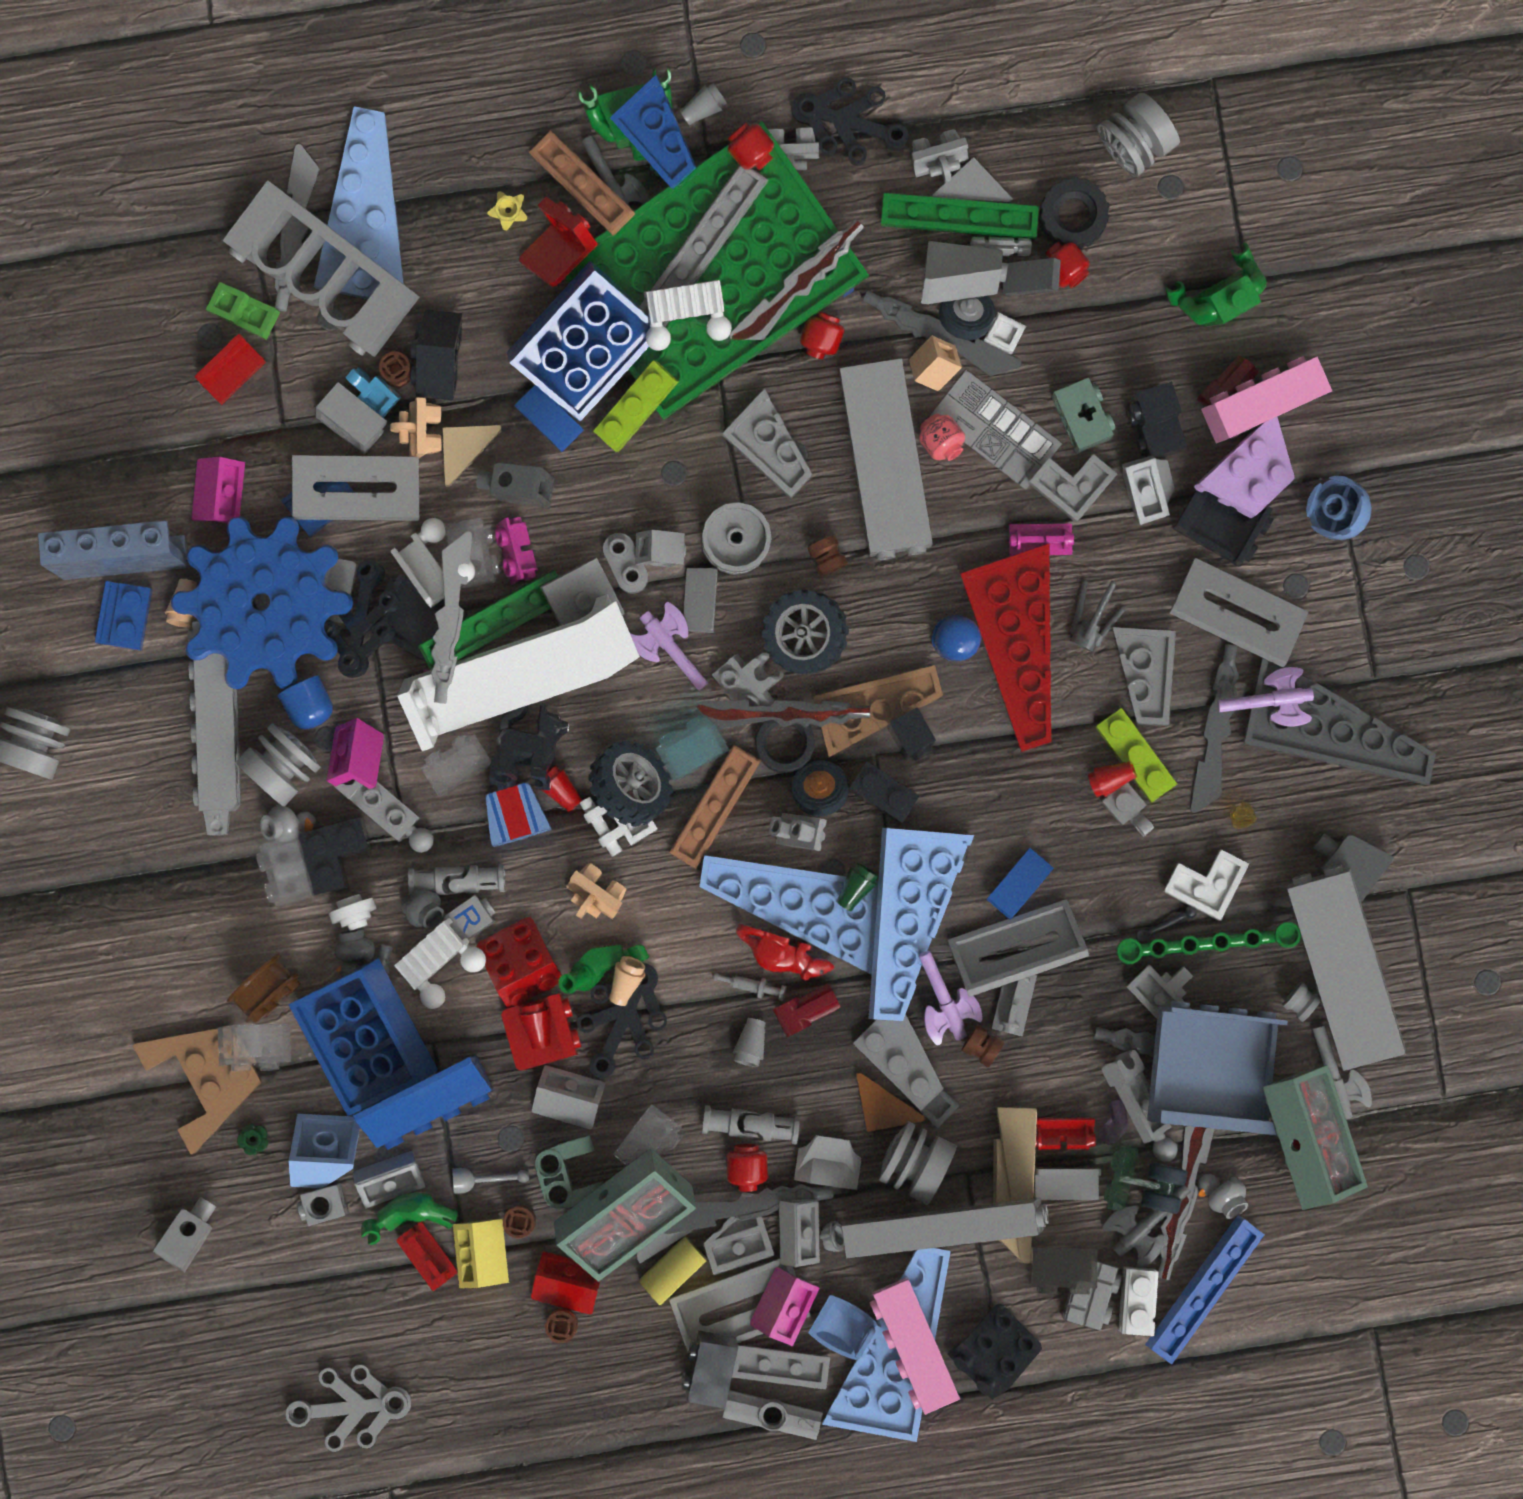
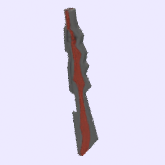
M749 700L700 701L696 705L697 709L718 729L774 720L782 728L794 723H798L805 728L810 724L822 728L829 723L842 725L850 719L870 718V706H854L845 702L821 701V704H811L804 701L775 700L772 706L749 707Z

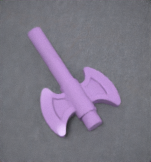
M666 602L664 604L665 615L661 622L650 611H647L639 619L645 625L648 633L641 636L630 633L638 654L649 661L659 662L658 648L665 649L698 691L702 690L709 683L674 642L675 639L672 637L674 634H678L683 638L688 637L687 622L681 611L673 604Z
M1288 667L1274 671L1264 680L1265 685L1274 687L1276 691L1268 694L1217 700L1219 712L1266 706L1279 707V711L1272 714L1270 720L1282 726L1295 727L1307 724L1312 719L1310 715L1299 708L1298 704H1302L1305 701H1313L1312 688H1295V681L1303 674V669Z
M925 951L919 955V958L941 1009L935 1011L932 1006H926L924 1013L926 1031L936 1045L941 1044L943 1034L947 1028L953 1033L956 1040H961L967 1036L963 1019L972 1018L978 1022L982 1021L980 1005L974 996L968 997L966 990L963 988L957 990V1000L954 1002L950 997L931 952Z

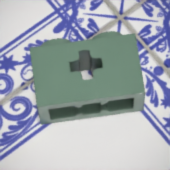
M1089 377L1053 393L1051 398L1076 454L1111 440L1114 435L1112 430H1115L1114 421L1109 412L1104 413L1100 404L1103 401L1101 391L1096 383L1091 384ZM1082 408L1085 412L1091 411L1092 415L1089 421L1085 417L1079 418Z

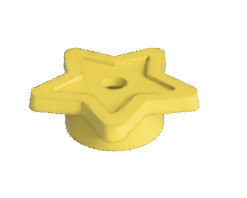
M498 191L497 203L487 214L490 217L500 219L503 230L507 231L513 222L527 220L526 214L521 209L524 196L520 194L512 197ZM506 208H511V212L507 213L505 211Z

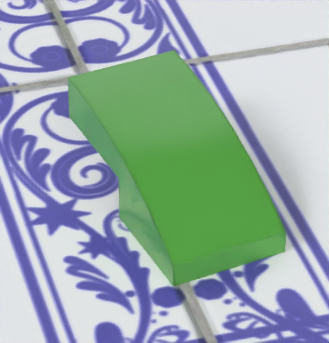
M219 282L206 308L208 312L266 340L280 314V311L276 308L253 299L246 293Z

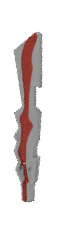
M855 219L845 230L838 231L818 247L820 252L792 272L784 280L785 288L770 303L765 298L730 333V338L732 340H764L794 297L808 296L814 282L825 279L826 273L836 268L839 257L849 252L851 241L864 226Z
M1185 1127L1182 1169L1188 1172L1185 1186L1191 1193L1181 1201L1179 1212L1177 1214L1168 1213L1166 1220L1161 1226L1164 1244L1160 1251L1159 1278L1170 1280L1174 1262L1178 1260L1187 1236L1183 1234V1231L1191 1217L1199 1192L1198 1187L1195 1185L1199 1163L1206 1164L1214 1133L1212 1128ZM1175 1185L1174 1187L1170 1188V1194H1171L1179 1185Z

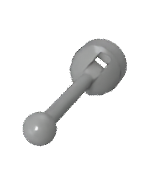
M452 1168L454 1194L468 1192L475 1183L518 1180L521 1183H525L529 1180V1173L525 1170L519 1171L518 1174L474 1176L466 1168Z

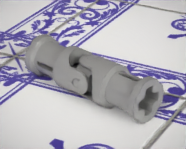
M499 864L498 867L478 868L477 865H469L466 867H435V870L415 871L414 868H409V895L411 896L418 889L435 892L437 895L461 894L463 892L475 894L479 893L480 890L494 889L505 892L504 864ZM447 876H450L449 884L445 881Z
M705 1105L702 1133L707 1134L708 1131L728 1133L729 1137L748 1139L759 1136L764 1141H771L774 1138L791 1140L792 1144H797L800 1116H795L794 1118L776 1117L773 1113L769 1112L760 1116L755 1111L734 1108L731 1111L715 1110ZM742 1115H746L743 1124L744 1133L740 1132L737 1127L738 1119Z

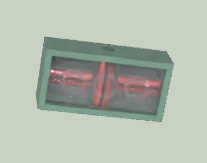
M1328 1065L1295 1073L1263 1087L1266 1103L1270 1108L1275 1131L1280 1139L1285 1162L1290 1170L1296 1196L1300 1201L1302 1210L1335 1203L1368 1187Z
M650 1148L554 1221L556 1245L599 1282L696 1209L692 1185Z

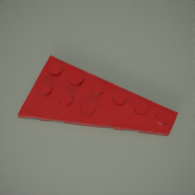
M1050 543L960 573L1021 752L1051 743Z

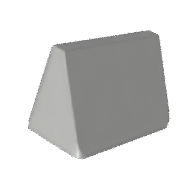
M687 568L683 616L687 622L689 632L714 633L718 579L717 568Z
M413 1151L361 1168L353 1173L354 1183L365 1209L394 1199L399 1195L425 1188V1183Z
M819 1200L780 1201L781 1264L799 1267L820 1263Z

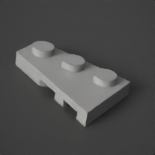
M1113 627L1137 724L1169 726L1176 631Z
M906 1014L903 1021L876 1020L853 1043L920 1111L944 1089Z

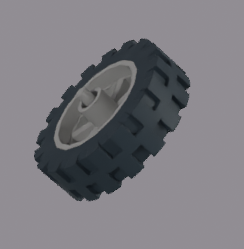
M797 590L781 596L777 602L770 606V611L763 620L765 625L764 630H762V638H765L766 644L764 647L767 653H770L773 662L789 672L813 674L831 667L830 665L839 660L842 650L847 646L846 635L849 634V629L845 622L846 616L840 610L836 601L831 600L826 594L821 592ZM801 609L802 624L797 623L789 616ZM807 609L814 610L820 614L810 624H808ZM823 620L826 623L827 634L816 632L815 629ZM785 622H788L795 628L794 633L783 634ZM796 637L799 640L793 652L785 640ZM814 637L826 638L824 645L819 651L813 641ZM805 640L813 653L811 655H799Z
M622 741L620 744L615 742L597 756L590 766L592 772L589 774L588 779L589 782H592V787H590L591 793L596 795L598 799L596 801L600 808L604 807L607 810L606 814L612 819L615 817L619 819V823L624 825L631 823L633 827L640 826L642 823L646 825L660 815L671 802L669 795L673 792L672 785H669L670 775L668 772H665L663 762L660 759L657 760L654 757L655 753L650 749L645 750L642 748L643 745L636 742L634 744H630V741ZM639 796H641V797L644 798L645 800H644V801H641V800L639 799Z

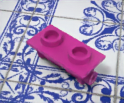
M521 517L510 520L509 518L503 519L496 525L495 539L497 545L502 548L505 575L509 577L511 585L516 584L523 578L524 581L537 578L535 572L538 571L533 550L521 551L522 546L531 544L526 522H522Z
M1009 524L1010 556L1049 543L1050 555H1072V545H1074L1072 524Z

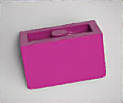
M223 457L201 458L197 460L192 509L193 521H216L227 524L233 517L240 516L245 462Z
M358 718L335 727L326 781L334 786H338L354 779L369 789L376 787L384 739L383 733Z
M776 1267L754 1312L750 1325L768 1337L793 1346L820 1288Z

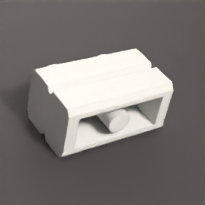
M1123 1266L1118 1331L1122 1334L1154 1336L1155 1322L1153 1318L1156 1315L1159 1271L1151 1268Z

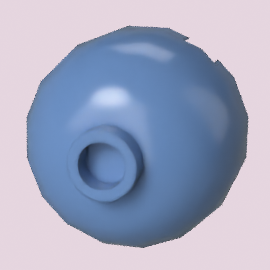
M1345 476L1329 477L1331 480L1326 481L1324 484L1319 483L1314 487L1308 498L1306 513L1313 525L1311 527L1317 533L1328 539L1347 540L1357 536L1367 526L1372 512L1369 495L1360 484Z

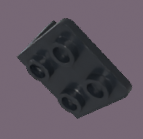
M997 1304L988 1312L969 1336L954 1345L947 1355L953 1360L955 1366L960 1371L965 1372L976 1383L980 1392L993 1400L1014 1384L1041 1352L1042 1345L1004 1305Z

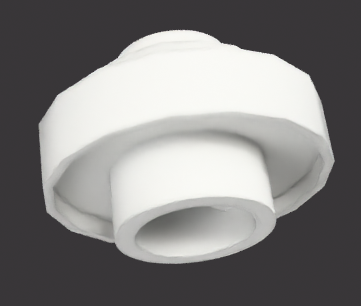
M357 894L336 902L338 909L330 912L329 916L332 924L340 923L342 928L348 926L349 931H354L367 926L366 920L372 917L370 912L377 908L373 898L362 900L361 895Z

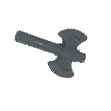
M593 136L582 140L601 180L629 207L631 203L642 206L650 200L645 187L634 176L626 173L622 187H620L619 183H616Z
M1179 1185L1169 1196L1180 1198L1182 1201L1191 1191L1185 1185ZM1124 1207L1114 1212L1103 1225V1231H1118L1122 1233L1123 1236L1119 1239L1120 1241L1112 1248L1122 1257L1128 1250L1130 1251L1135 1247L1138 1251L1137 1267L1142 1268L1155 1260L1162 1250L1164 1235L1159 1234L1151 1237L1148 1234L1168 1212L1153 1209L1143 1220L1140 1219L1136 1222L1135 1215L1138 1207Z

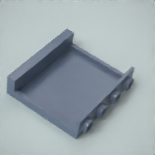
M168 521L38 533L41 566L63 580L189 568L186 536H169Z
M1171 1001L1170 1007L1158 1006L1147 1121L1277 1135L1274 1122L1269 1121L1270 1108L1266 1103L1263 1087L1273 1083L1278 1025H1287L1288 1021L1276 1019V1013L1257 1011V1017L1247 1016L1248 1010L1229 1008L1228 1014L1218 1013L1219 1006L1200 1004L1199 1010L1190 1009V1003Z

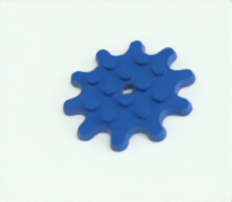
M240 516L233 517L227 523L229 543L224 550L213 552L203 545H194L188 550L187 561L199 572L200 581L193 590L175 593L171 599V607L178 614L194 616L199 622L198 633L186 644L185 651L187 656L192 660L200 661L211 654L222 655L227 661L225 682L232 689L243 688L248 683L251 673L256 669L263 668L271 672L274 682L278 687L287 689L297 683L298 676L295 663L301 655L312 654L323 661L331 660L336 656L337 644L325 633L324 625L330 616L348 613L353 607V599L347 592L331 590L325 584L327 571L334 567L338 561L337 550L330 545H323L312 552L301 550L297 545L299 524L294 518L282 517L276 523L272 534L267 537H259L252 532L248 520ZM257 594H267L269 596L270 604L267 609L258 611L254 608L253 600Z

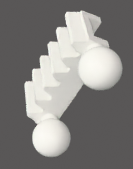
M720 280L644 292L649 312L648 323H650V329L646 333V343L653 350H664L670 344L671 335L668 329L663 327V321L711 314V319L707 323V333L712 339L721 341L726 339L731 333V323L723 315L724 305Z
M429 518L424 521L421 526V532L411 535L414 541L400 552L396 548L390 551L430 607L444 599L443 569L425 545L428 542L437 543L441 541L446 534L445 524L438 518ZM471 561L469 565L463 563L459 565L458 573L463 577L468 576V583L475 575V567Z
M450 918L439 924L402 960L394 965L414 990H420V1000L429 1009L439 1008L444 1003L445 991L437 984H430L428 979L458 952L461 954V965L468 972H478L486 963L484 952L477 947H471L468 944L469 940L467 938L461 940L450 927L453 923Z

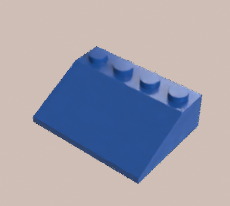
M589 261L506 353L510 364L580 422L649 347L646 343V333L650 329V323H648L649 315L592 261Z
M379 958L288 1004L347 1116L425 1080L438 1070Z
M473 1056L353 1115V1117L376 1148L385 1145L386 1149L389 1150L404 1142L403 1135L414 1131L417 1136L433 1128L431 1121L442 1116L445 1122L461 1114L459 1107L469 1102L475 1107L489 1100L488 1093L493 1091L494 1088L478 1056Z

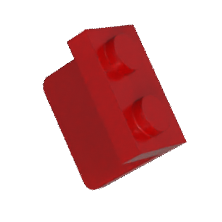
M545 197L537 206L551 225L519 257V261L524 267L550 286H557L587 257L598 243L588 231L591 226L584 217L578 213L573 216L571 210L563 202L559 201L556 204Z
M526 917L481 940L476 946L484 952L486 956V970L507 1008L522 1005L529 998L554 988L562 976L531 917Z
M561 993L540 999L545 1001L546 1007H549V1036L551 1045L544 1048L532 1049L529 1037L518 1015L521 1013L520 1005L503 1010L501 1016L515 1067L518 1070L522 1071L578 1055L577 1048L582 1047L577 1028L571 1030L568 1017L573 1016L569 999H563Z

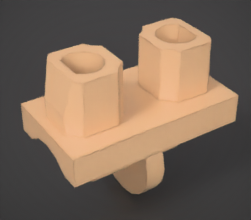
M417 397L415 401L409 403V415L408 412L401 411L399 412V422L390 424V431L399 433V443H409V457L421 458L425 454L441 451V435L426 434V423H440L441 406L426 403V398Z
M588 863L580 872L576 870L566 888L575 893L571 901L580 907L576 916L582 919L586 913H589L597 919L602 912L613 920L623 904L621 901L626 888L613 880L606 890L599 887L595 883L601 877L602 872L591 863Z

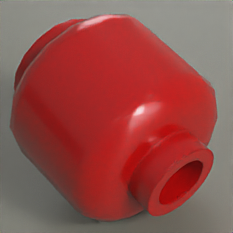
M745 122L728 137L730 141L728 152L744 170H749L754 166L760 170L773 158L769 153L773 150L774 142L757 123L749 125Z
M1057 242L1045 253L1048 258L1061 260L1059 287L1061 288L1069 286L1070 289H1073L1090 274L1087 270L1090 266L1089 259L1073 242H1068L1063 246L1060 242Z
M819 311L816 315L811 316L805 321L799 341L807 348V355L823 360L825 354L835 355L838 352L845 331L844 327L839 324L840 318Z
M758 1144L734 1145V1150L726 1155L727 1180L733 1185H738V1191H756L757 1185L767 1181V1154L764 1150L759 1149Z

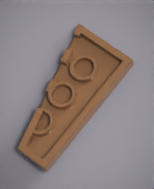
M935 665L813 696L814 704H821V701L845 702L854 706H870L869 711L817 713L820 722L830 716H840L849 712L870 713V718H854L842 725L829 723L821 728L828 758L887 727L891 721L918 707L920 709L941 698L943 694Z

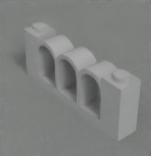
M268 180L223 239L231 247L228 253L241 263L246 259L269 276L277 280H285L290 292L301 301L311 306H319L322 316L330 324L343 330V334L351 339L347 345L362 356L365 352H368L375 357L419 299V296ZM293 215L313 231L290 262L280 268H270L266 259L267 250ZM325 241H327L343 253L346 258L319 292L304 294L300 287V277L304 269ZM361 267L378 280L380 284L353 318L338 320L333 311L334 301L356 270Z

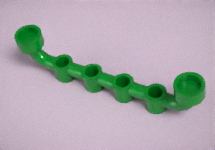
M1285 922L1279 924L1275 930L1259 932L1258 930L1250 929L1242 934L1232 935L1220 932L1213 934L1211 937L1196 938L1194 936H1185L1180 940L1174 941L1154 939L1149 943L1140 944L1137 940L1128 938L1118 943L1116 955L1122 963L1133 964L1138 962L1142 956L1161 958L1171 953L1192 955L1197 951L1210 949L1222 952L1226 951L1229 947L1244 946L1251 949L1268 943H1277L1281 947L1290 948L1299 943L1301 932L1296 924ZM1249 933H1253L1256 936V942L1253 945L1247 942V935ZM1218 936L1223 937L1225 940V945L1222 948L1217 947L1215 944ZM1187 939L1191 940L1194 944V948L1191 951H1187L1184 948V942ZM1156 942L1160 943L1163 948L1159 955L1155 954L1152 950V946Z

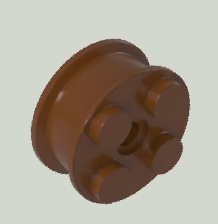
M279 953L260 966L227 999L229 1004L235 1002L247 1015L246 1023L252 1021L256 1024L263 1017L269 1016L280 1005L278 1003L285 996L288 997L301 985L297 980L300 975L298 973L292 975L279 961L281 958Z

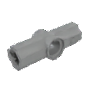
M729 1390L723 1418L760 1426L769 1431H781L817 1440L823 1412L783 1403L778 1399H766ZM767 1408H779L782 1413L781 1419L775 1423L766 1421L763 1414Z

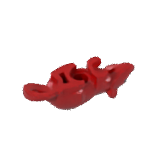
M740 923L737 926V936L751 948L758 965L767 971H789L800 974L803 980H809L811 977L822 976L835 968L827 959L809 956L806 951L811 950L810 945L797 942L795 947L789 945L790 939Z

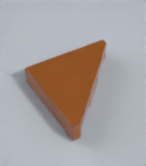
M862 1073L856 1074L867 1132L905 1125L907 1121L911 1123L925 1121L923 1115Z

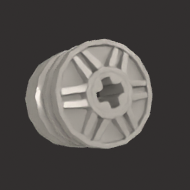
M1142 92L1124 104L1123 112L1125 117L1120 113L1114 112L1110 115V121L1103 120L1097 127L1099 136L1111 157L1133 177L1140 176L1145 170L1144 167L1150 168L1153 166V154L1163 158L1180 143L1179 135L1167 114L1150 96Z
M6 707L4 715L18 720L15 726L3 722L0 724L2 729L12 734L10 740L0 739V762L53 780L59 760L47 753L48 748L64 749L65 744L53 740V734L55 732L68 737L71 729L64 727L55 718L26 708L12 709Z
M271 723L267 729L277 739L272 743L261 734L258 738L266 748V751L261 754L249 747L235 763L265 792L284 807L299 792L291 781L292 777L295 775L299 779L308 782L310 778L301 768L306 765L316 773L321 766L316 762L311 751L291 732Z
M907 1121L900 1132L894 1136L882 1160V1169L878 1180L886 1184L893 1172H895L897 1177L893 1188L898 1190L907 1178L912 1181L908 1195L928 1205L947 1172L957 1145L937 1136L931 1145L927 1147L923 1145L927 1130L922 1128L914 1140L911 1136L915 1124Z

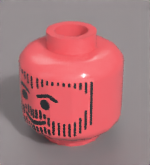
M937 413L921 424L919 441L933 459L939 461L947 458L948 461H951L962 453L963 448L961 446L965 441V433L951 416Z

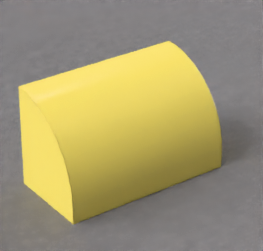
M491 1219L454 1224L453 1231L459 1288H480L509 1283L503 1220Z
M684 1236L639 1279V1282L659 1305H662L707 1261V1258Z

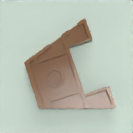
M233 1026L146 1041L133 1045L146 1071L176 1055L206 1111L205 1115L177 1129L191 1155L202 1147L225 1120L262 1083Z

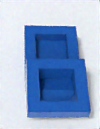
M536 385L514 405L561 452L584 431L560 405Z
M1029 848L986 900L1011 920L1054 868Z

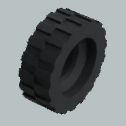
M1072 177V179L1068 180L1063 179L1060 183H1055L1051 187L1050 191L1044 196L1039 213V220L1041 219L1040 226L1048 240L1053 241L1054 244L1060 242L1062 246L1068 242H1073L1081 250L1085 246L1093 245L1094 241L1101 237L1107 226L1110 214H1108L1109 202L1107 203L1106 195L1100 191L1098 185L1090 183V180L1085 178L1082 180L1078 179V177ZM1070 199L1081 200L1089 209L1090 216L1088 222L1078 229L1066 227L1059 218L1061 205Z

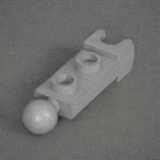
M357 781L351 785L343 783L334 786L398 842L406 835L409 838L410 847L416 852H426L432 847L434 841L432 833L426 828H416L414 826L420 818L378 781L376 787L372 789L365 787Z
M1136 1050L1123 1052L1116 1056V1061L1102 1065L1101 1070L1109 1086H1115L1144 1143L1154 1141V1156L1162 1162H1169L1175 1158L1178 1151L1175 1141L1164 1134L1165 1131L1171 1128V1125L1147 1121L1150 1085L1143 1073L1145 1066Z

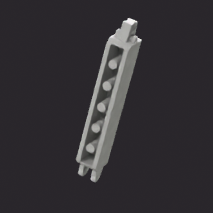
M198 621L192 622L193 630H188V641L198 633ZM220 654L208 655L200 661H189V678L194 680L195 692L190 693V709L195 711L196 724H191V740L197 746V755L192 756L193 774L198 776V787H193L194 806H199L200 812H203L207 835L210 836L228 835L231 811H236L241 806L240 767L235 763L240 758L237 689H232L225 682L227 661Z

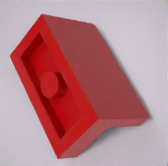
M239 333L195 375V378L223 405L266 361Z
M543 1251L535 1275L531 1299L591 1315L594 1310L601 1280L598 1282L573 1259Z

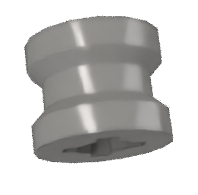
M1300 982L1287 996L1282 1006L1287 1010L1292 1009L1297 1013V1018L1303 1022L1319 1005L1321 996L1312 994L1308 991L1307 985L1304 982Z

